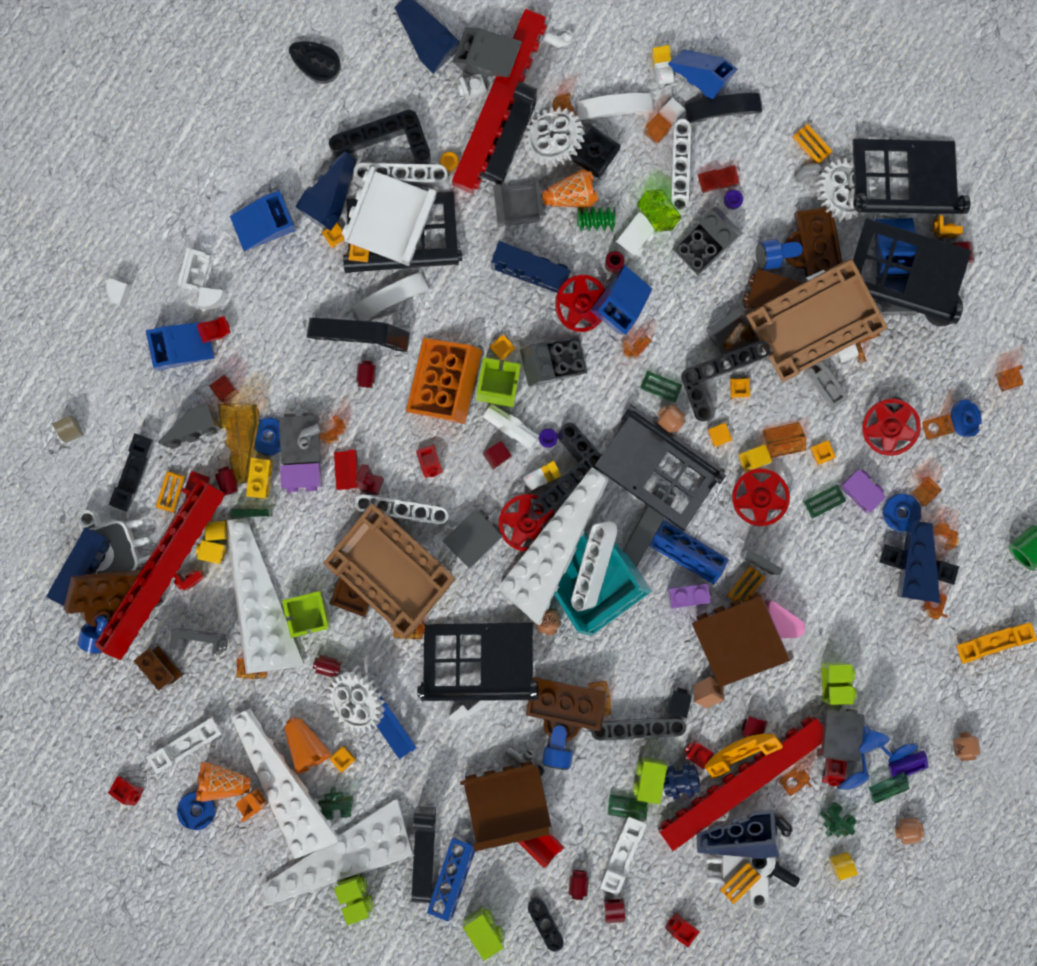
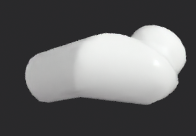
M565 31L557 37L548 32L544 41L560 48L572 42L573 34L571 31Z

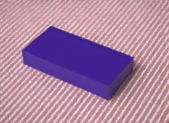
M923 750L889 763L888 768L891 779L895 781L929 768L925 751Z

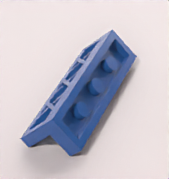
M664 520L649 544L651 548L713 585L723 574L729 560ZM663 528L668 530L671 533V535L668 536L667 534L663 533ZM679 539H683L688 545H683ZM696 549L703 551L704 555L698 554ZM712 559H716L719 562H721V566L715 564Z
M385 702L381 705L385 708V711L382 712L384 717L380 719L381 722L376 727L397 758L401 759L409 752L414 751L416 746Z
M456 838L451 839L427 910L428 914L445 921L453 919L475 854L473 847L475 843H466ZM455 844L465 847L463 855L456 858L453 852ZM454 862L457 872L450 877L447 867L448 864ZM448 881L451 887L450 893L443 895L441 885ZM442 900L445 906L443 914L433 910L435 902Z

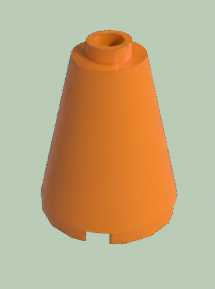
M293 717L286 721L287 725L284 727L297 774L308 771L309 767L320 765L331 756L330 750L301 718Z

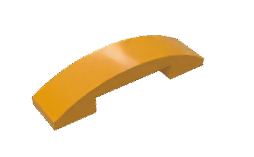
M1028 622L970 639L956 645L961 663L965 664L989 654L1035 642L1037 637L1032 623Z
M775 734L749 736L719 751L707 762L705 769L715 779L730 772L729 765L759 751H763L765 755H768L783 748V745Z

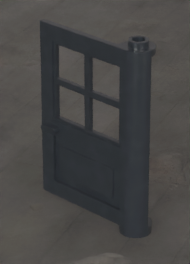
M852 139L855 189L853 207L857 212L967 214L971 207L970 197L968 195H960L958 198L955 141ZM865 151H884L885 173H866ZM888 151L907 152L908 173H889ZM866 177H885L886 199H867ZM890 178H908L909 200L891 199Z
M454 191L437 192L433 204H443L444 224H430L424 227V230L445 228L446 248L425 249L423 230L421 250L415 251L410 266L371 251L368 262L350 261L349 254H344L345 274L446 265L458 266L459 262L463 261L462 250H458ZM356 198L346 199L348 225L351 217H349L352 206L356 207L358 202Z
M866 218L853 262L860 275L866 259L885 264L879 286L864 281L872 298L950 323L957 324L959 322L963 306L956 304V300L972 250ZM874 233L894 239L887 260L867 254ZM897 241L917 246L912 267L891 262ZM890 266L910 272L904 293L884 287Z
M631 404L621 418L625 422L597 461L594 468L684 531L716 483L720 485L725 479V469L720 468L678 437L667 432L658 423ZM667 452L684 463L675 479H672L657 468ZM687 467H690L705 478L695 494L678 483ZM653 472H656L671 483L661 500L643 488ZM674 486L691 497V500L681 514L664 502Z
M533 622L424 624L423 682L417 687V696L421 698V701L538 700L539 683L538 680H533ZM461 635H481V658H460ZM436 636H456V658L436 659ZM481 662V685L460 686V663ZM436 663H456V686H435Z

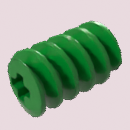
M577 207V226H579L581 232H583L585 226L588 231H591L592 226H594L596 231L599 230L600 226H602L603 231H606L607 226L610 227L611 231L614 230L616 222L615 207L613 212H611L610 207H607L605 212L602 207H599L597 213L594 207L591 208L590 213L587 207H584L582 213L579 207Z

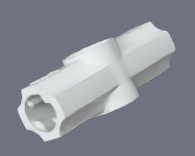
M493 404L488 407L483 415V418L498 427L499 431L511 439L514 438L528 449L532 448L539 437L538 434L524 426L523 422L511 414L508 415Z

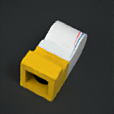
M665 45L652 48L651 58L658 85L673 83V69L668 65L671 61L670 46Z
M552 461L523 477V480L530 492L560 478L561 474L555 462Z

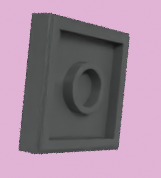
M743 550L740 555L741 558L771 575H780L783 570L751 550Z

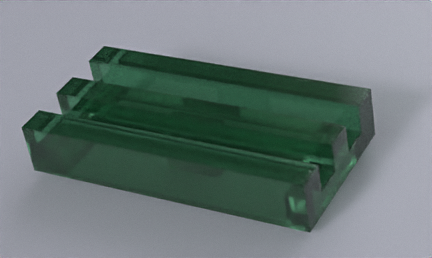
M647 371L640 389L675 403L682 384ZM652 377L666 384L674 386L677 389L675 391L673 389L655 383L651 380H648V378ZM646 384H649V385H651V386H654V387H656V388H659V389H661V390H664V391H666V392H669V393L673 394L674 397H671V396H669V395H666V394H664V393H661V392H659V391H656V390H654V389H652V388H649V387H647V386H645V385H646Z
M838 484L803 501V504L806 506L811 519L846 502V499ZM836 490V494L810 506V502ZM840 497L841 500L815 513L813 512V509Z
M232 509L231 517H272V510Z
M901 773L870 786V795L874 804L909 790L910 787L906 774Z
M610 794L607 815L624 818L630 816L646 821L648 802ZM612 807H614V808H621V809H623V810H628V811H631V810L640 811V812H642V814H641V813H635V812L622 811V810H615V809H612Z

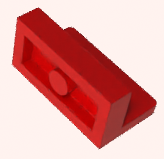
M357 450L334 452L336 489H359L355 481L358 475Z
M552 834L518 842L543 868L547 867L553 858L564 849V846Z

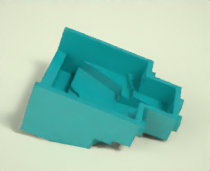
M585 531L576 545L577 549L566 572L563 573L558 584V590L554 595L577 632L593 636L650 594L652 589L629 556L614 542L596 605L593 608L576 611L572 606L571 599L589 539V535Z

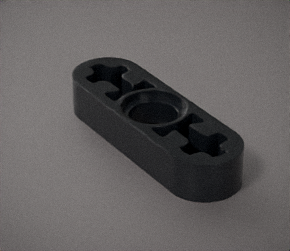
M531 898L528 902V912L547 948L553 952L561 950L564 944L563 937L547 906L541 898ZM535 902L537 905L541 904L540 911L543 914L538 919L535 918L539 916L537 910L531 909ZM543 919H548L551 922L549 929H542L540 927V922ZM552 932L555 939H560L557 946L554 944L550 945L551 937L549 933Z

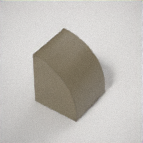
M68 416L52 423L58 436L65 443L84 436L75 417Z

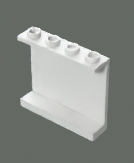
M371 166L370 171H366L363 177V182H365L363 189L359 188L356 195L358 200L356 207L352 206L349 217H351L349 225L345 224L342 235H344V241L410 266L436 199L437 191L429 188L427 192L375 171V167Z

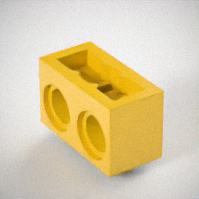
M251 458L246 492L247 497L269 499L273 461Z

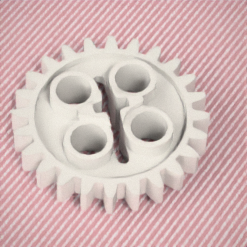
M551 107L549 113L543 110L542 116L536 114L538 119H531L533 125H527L526 127L529 131L524 132L526 138L523 141L526 144L525 149L530 158L535 163L539 162L541 166L546 163L548 167L551 166V163H554L555 167H557L559 161L564 165L566 158L571 161L570 155H577L575 150L581 149L580 142H584L582 136L585 135V132L582 129L584 127L579 117L575 116L573 111L569 113L567 108L562 112L560 107L557 108V111H554Z
M846 158L841 161L837 159L834 163L831 162L822 169L823 173L818 175L821 180L817 181L816 184L821 187L816 192L821 193V195L817 199H823L824 202L821 204V207L826 205V213L831 210L832 217L838 214L839 220L844 217L846 221L851 218L855 220L865 213H859L853 207L855 196L854 182L852 180L854 178L853 159L847 162ZM866 177L867 199H873L876 195L872 191L876 190V187L871 186V184L875 180H869V177Z
M346 671L335 677L331 681L332 685L328 687L330 692L327 695L331 699L327 702L332 704V707L329 709L336 712L333 717H339L338 723L344 722V728L350 726L351 731L356 729L358 733L362 730L365 733L376 727L381 722L380 719L384 717L382 712L385 711V708L381 705L385 701L380 700L383 694L377 693L379 687H373L374 681L368 682L367 675L362 678L361 672L355 674L354 671L350 673Z

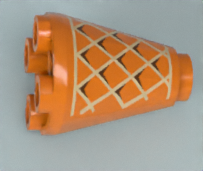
M581 169L547 187L546 190L542 191L545 206L592 207L594 202L598 201L597 192L592 187L594 181L592 172Z
M201 762L197 784L199 785L196 792V801H210L249 793L251 778L209 762Z

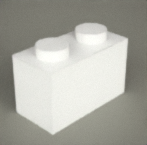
M639 212L618 238L615 246L631 259L636 255L639 257L645 250L644 244L647 241L651 242L657 235V232H655L657 225Z

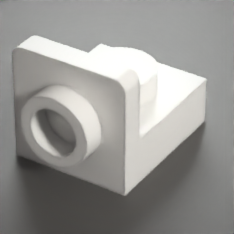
M477 74L463 79V76L459 77L460 84H457L460 96L464 95L465 100L487 93L481 75Z

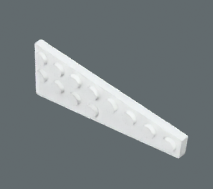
M593 467L498 587L507 598L538 625L543 622L542 618L546 610L549 609L550 601L558 590V584L562 575L566 572L577 549L576 545L585 532L583 530L593 515L592 511L597 500H600L607 485L608 479Z
M247 518L227 520L226 526L246 674L302 667L303 661L294 638L290 637L287 620Z
M248 709L232 716V721L294 859L341 841V835L338 836L331 827L332 823L330 820H326L322 815L318 803L315 804L308 794V789L293 769L290 770L284 761L285 757L277 752L273 746L274 742L272 739H269L264 734L262 725L252 711Z
M393 800L342 833L341 841L313 852L262 885L266 905H272L414 856L399 800Z

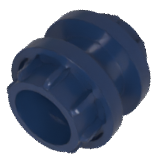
M682 763V769L675 770L674 765L668 766L663 787L665 795L677 800L680 799V793L687 792L690 798L694 797V793L700 792L701 786L697 767L694 765L689 766L688 763Z

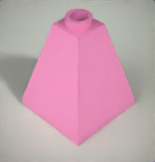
M764 599L781 639L797 638L804 634L805 625L802 620L777 603Z

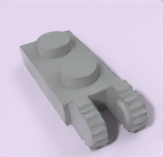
M821 361L815 364L821 370L817 374L812 367L805 370L829 407L833 409L847 400L848 396L828 367H825Z

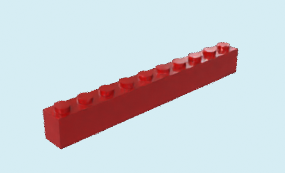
M525 8L512 38L521 41L522 44L510 76H496L453 176L452 186L471 194L474 193L475 189L479 190L482 179H480L482 172L485 173L489 164L488 158L493 154L496 147L497 137L500 138L504 129L502 125L510 115L511 110L509 109L513 103L516 86L519 81L525 82L526 69L530 70L533 63L531 57L534 52L537 53L541 44L539 38L546 33L548 25L546 24L545 16Z
M202 479L198 480L94 644L102 653L121 661L128 652L130 645L138 636L150 613L159 603L162 594L169 587L174 575L179 571L181 564L191 552L193 545L201 536L207 523L212 519L217 507L222 503L226 495L225 493Z
M810 716L806 717L800 722L801 725L796 729L791 728L785 733V737L780 740L783 748L768 755H765L763 751H759L753 756L754 759L751 762H744L738 767L737 772L734 774L729 773L723 777L722 783L712 785L706 790L707 793L704 796L694 798L689 807L686 809L682 807L671 820L667 818L661 822L658 831L671 850L675 851L697 835V833L704 830L821 745L823 726L814 716L811 718Z

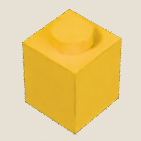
M201 540V544L198 543L196 548L197 559L223 564L227 545Z

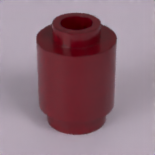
M618 251L608 253L604 262L605 269L610 273H618L624 265V256ZM615 261L617 265H613L610 262Z
M362 360L361 364H357V387L373 388L377 366L373 365V361Z
M228 466L218 469L215 477L220 491L225 493V496L239 492L234 469H229Z
M320 655L319 658L315 657L312 669H316L315 674L333 678V676L337 677L339 675L342 662H339L336 658Z
M572 870L568 894L572 896V899L583 900L584 897L588 896L589 876H587V871Z

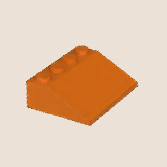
M423 338L406 412L465 425L482 350L472 345Z

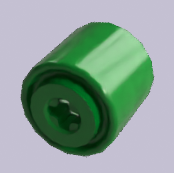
M1031 525L1008 547L1011 554L1021 565L1034 571L1037 568V526Z

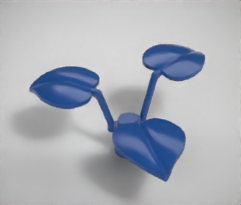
M863 726L862 744L858 749L861 753L863 771L851 775L837 788L840 790L855 789L868 781L870 775L867 773L865 753L881 748L890 757L888 762L892 763L913 755L919 746L916 744H906L898 748L894 753L889 752L884 747L890 741L889 736L881 732L872 731L869 726Z

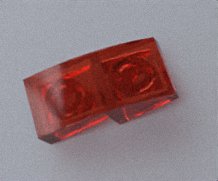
M735 165L697 174L702 193L740 185Z

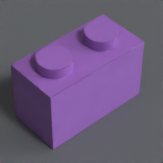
M321 464L280 465L281 489H287V493L298 492L300 488H306L307 492L317 491V487H322Z
M858 469L839 487L865 513H871L887 496L880 485L874 484L870 480L871 477L866 471Z
M707 583L667 589L669 605L672 609L711 603Z

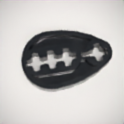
M307 41L294 42L290 45L289 54L293 62L309 79L319 84H327L339 76L341 62L338 54L332 48ZM299 48H301L300 50L304 55L297 54V56H295L294 50H298ZM315 57H317L320 63L326 61V65L330 68L333 65L335 71H331L330 73H328V69L326 67H322V69H320L319 64L317 62H314V64H312L310 59H315Z

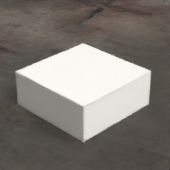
M672 97L659 111V114L673 126L686 112V109Z

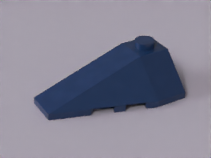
M402 0L394 7L408 34L420 62L434 74L456 53L460 42L443 24L415 0Z
M344 151L329 166V171L325 175L321 174L317 178L318 182L313 187L309 186L304 191L295 207L315 224L332 231L341 216L357 161L348 152Z
M774 810L753 812L748 814L749 817L741 820L734 819L725 826H716L697 833V852L758 859L779 857Z

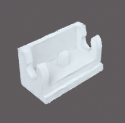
M187 248L177 285L183 289L200 292V287H203L211 256L206 255L204 252Z

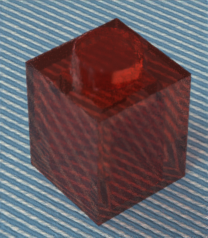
M225 374L209 385L217 398L224 404L240 393Z

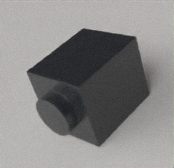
M679 687L676 690L671 689L666 710L668 714L687 718L692 698L687 689Z

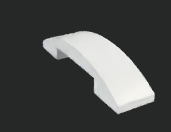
M651 93L614 94L576 102L580 122L597 120L598 117L631 113L641 115L654 112Z
M418 272L375 292L354 305L353 308L360 321H368L388 308L410 297L413 298L429 290L421 273Z
M478 701L469 709L463 703L448 718L450 720L465 718L483 709L491 701Z
M212 717L151 754L147 759L155 773L158 774L220 736L222 732Z
M628 816L608 862L600 889L619 895L625 880V874L647 823Z

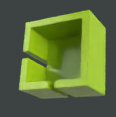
M483 357L476 401L514 407L521 364L504 361L503 371H499L500 360Z
M323 590L282 600L285 616H293V620L287 621L291 638L331 628Z
M845 662L821 663L823 702L829 705L854 704L857 693L856 688L852 686V682L856 678L855 668H852V664Z
M641 756V761H637L635 772L638 775V779L634 780L632 792L637 801L661 804L667 764L664 760Z
M361 874L341 880L334 887L339 905L346 903V907L341 908L347 926L369 918L373 911V906H375L372 895H368L366 890L368 888L367 880Z
M484 906L465 917L462 927L483 961L504 949L505 941L503 929L500 925H495L493 921L495 918L490 909L486 910Z

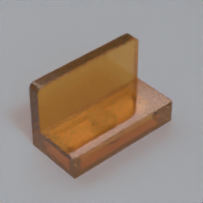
M799 422L763 430L771 458L806 451V435Z

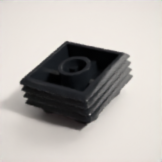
M589 125L585 135L582 136L584 142H580L582 148L575 150L577 155L571 154L570 156L572 161L585 170L591 171L596 178H600L619 152L621 145L593 125ZM591 149H598V155H592Z

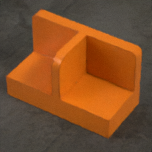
M258 787L252 790L236 803V807L243 815L241 821L245 822L263 809L268 802Z

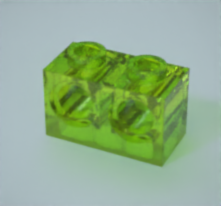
M663 189L646 190L637 203L656 232L673 230L682 218Z

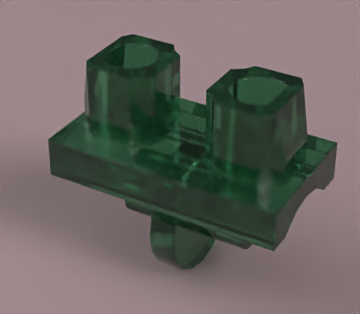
M331 787V793L324 794L325 800H318V805L321 808L320 812L326 820L333 819V810L340 809L341 818L351 817L354 802L353 796L344 797L343 791L336 792V788Z
M837 802L831 803L827 808L821 809L819 815L826 820L823 823L827 828L825 834L828 837L834 834L838 838L841 834L844 837L849 834L852 836L856 831L854 826L857 820L850 814L845 815L842 819L839 814L843 808Z

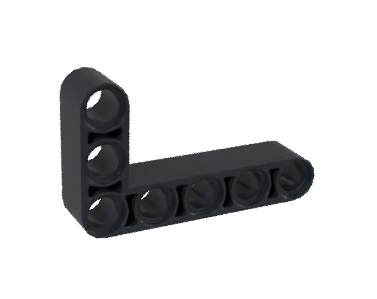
M520 81L518 82L513 95V108L486 168L485 179L499 185L503 184L527 128L526 126L535 109L537 88Z
M410 109L341 132L329 139V147L335 156H340L344 151L352 153L405 134L416 164L429 165L431 162L430 149L416 112ZM409 117L415 119L412 124L405 123V120ZM389 124L397 125L394 130L387 129ZM372 130L379 131L378 135L374 137L370 136L369 133ZM414 135L421 136V139L417 142L411 140ZM360 136L361 140L354 143L351 141L353 137ZM341 142L343 146L340 149H335V143ZM424 152L427 154V157L419 159L417 157L418 154Z
M309 318L306 337L316 340L378 344L391 350L408 352L410 332L383 322Z
M758 341L684 370L681 378L695 418L698 421L704 422L712 420L715 416V409L705 383L706 381L771 357L774 353L773 345L767 341ZM763 344L768 348L765 355H762L759 351ZM745 351L750 356L747 362H744L741 358L742 353ZM726 358L731 360V366L728 369L723 364ZM708 365L713 367L712 375L706 373ZM690 372H694L696 375L693 382L688 378ZM696 390H700L702 392V398L700 400H697L695 398ZM703 408H706L709 413L706 418L701 415Z
M566 423L559 430L558 439L578 461V464L528 507L527 515L531 520H540L572 493L592 467L594 468L589 460L594 459L597 462L602 456L573 423ZM564 430H569L572 437H567ZM577 444L584 447V452L578 450ZM576 470L582 472L583 478H579L576 475ZM562 482L569 485V490H565L562 487ZM548 494L555 497V502L549 501ZM533 507H539L541 509V514H536L533 510Z
M417 806L414 812L413 831H415L411 895V902L430 903L432 899L436 807Z

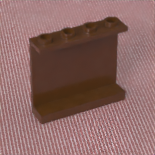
M759 592L748 595V599L742 601L741 598L731 602V606L724 608V605L713 609L714 613L709 615L706 612L696 616L697 620L692 623L719 687L787 663L794 658L792 651L786 650L764 601V598L767 596L766 592L759 594Z
M532 761L520 763L521 767L514 769L513 765L503 767L502 772L495 773V770L483 772L484 776L468 775L465 776V780L460 781V785L465 787L476 843L473 844L474 852L553 834L538 764H532Z

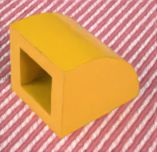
M766 444L738 455L744 473L772 462Z
M227 520L208 522L205 526V541L228 539Z
M848 852L829 857L834 875L840 881L858 875L855 864Z

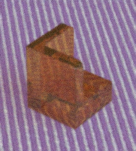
M657 113L645 126L643 133L658 145L670 132L672 125L662 115Z
M1023 365L995 374L1001 392L1024 384L1019 371L1023 369Z
M928 476L923 477L918 482L920 485L912 494L920 501V506L925 507L942 489Z

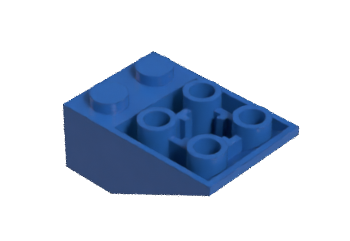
M682 50L668 63L674 72L681 74L687 79L688 83L696 86L705 96L710 97L712 100L728 85L738 70L723 57L689 50Z
M280 190L261 197L230 216L243 251L297 231Z
M913 218L874 220L916 233ZM875 234L876 257L887 260L894 239ZM897 241L891 262L912 267L917 246ZM877 262V276H882L885 264ZM890 266L887 276L909 275L910 272Z
M624 265L590 311L617 334L626 335L637 321L653 289Z
M202 322L146 330L153 368L161 371L215 359L211 342L203 343L197 329V325Z

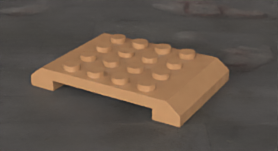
M852 259L836 265L746 314L759 340L770 342L773 345L774 353L769 359L782 383L861 340L888 329ZM763 344L762 346L767 353L768 348L765 344Z
M371 504L323 562L325 566L336 576L342 578L391 624L390 627L403 639H407L456 580L455 576L375 504Z

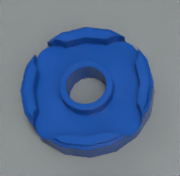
M968 399L959 400L954 403L950 413L951 424L955 432L964 438L978 434L980 431L978 429L979 425L982 423L978 406L975 403H971V400Z
M264 418L258 420L252 426L250 441L252 447L258 453L265 456H273L281 452L279 420ZM268 431L274 434V439L271 442L264 440V434Z
M893 495L883 505V520L894 531H907L908 521L921 520V506L911 495ZM900 507L905 508L907 511L904 518H900L897 514Z
M192 791L180 799L177 816L184 827L192 830H201L213 822L216 816V805L214 800L196 801L197 791ZM194 805L201 808L199 816H195L191 811Z

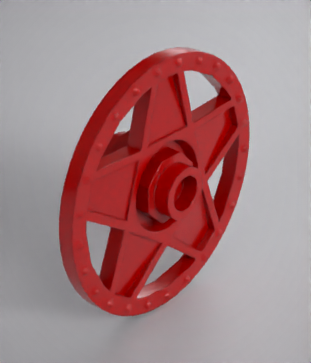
M583 274L574 275L565 280L558 289L555 309L560 322L566 328L576 332H587L596 328L602 322L601 319L590 311L605 291L603 285L596 278ZM586 279L592 281L599 289L589 291ZM574 281L573 293H563L565 288ZM560 304L569 309L566 320L562 315ZM582 319L591 324L584 328L575 327Z
M893 398L881 400L871 406L862 422V434L868 446L875 452L886 456H895L908 451L916 443L921 430V422L916 410L907 402ZM897 403L904 406L895 412H891L884 404ZM875 410L878 422L867 427L868 419ZM911 414H913L916 421V431L906 425ZM869 438H881L883 450L874 446ZM898 440L910 441L905 447L894 451Z
M754 469L746 472L737 480L732 491V504L736 513L742 520L754 526H767L777 522L784 516L790 503V493L786 482L780 475L768 469ZM765 473L771 476L761 483L751 474ZM743 481L747 493L736 499L737 490ZM779 482L784 489L785 500L775 494ZM740 509H752L755 521L747 518ZM769 509L782 510L774 519L766 522Z
M521 494L513 497L503 506L499 514L498 527L500 534L503 536L502 538L509 546L519 551L526 552L529 547H521V544L528 537L535 541L543 531L541 525L550 518L552 519L555 515L552 509L540 520H531L527 515V509L532 504L530 498L535 500L539 498V496L533 494ZM519 500L517 512L505 513L511 504ZM541 509L534 510V512L541 514ZM503 523L514 528L511 541L504 532Z

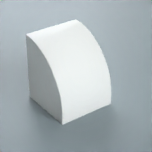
M108 278L106 290L109 298L121 308H125L131 287L126 283Z
M200 287L197 306L204 310L215 309L223 303L226 293L223 290Z

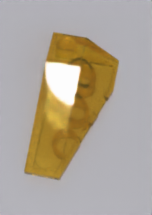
M253 403L218 404L221 429L226 430L228 438L224 440L225 445L228 446L232 454L229 457L231 469H234L237 482L247 483L259 424V409L257 404Z

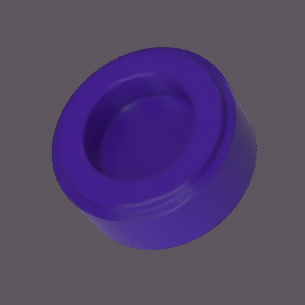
M738 190L728 191L723 199L724 205L730 210L738 209L743 203V195Z
M553 429L542 430L539 434V443L545 448H551L556 445L558 440L557 433Z

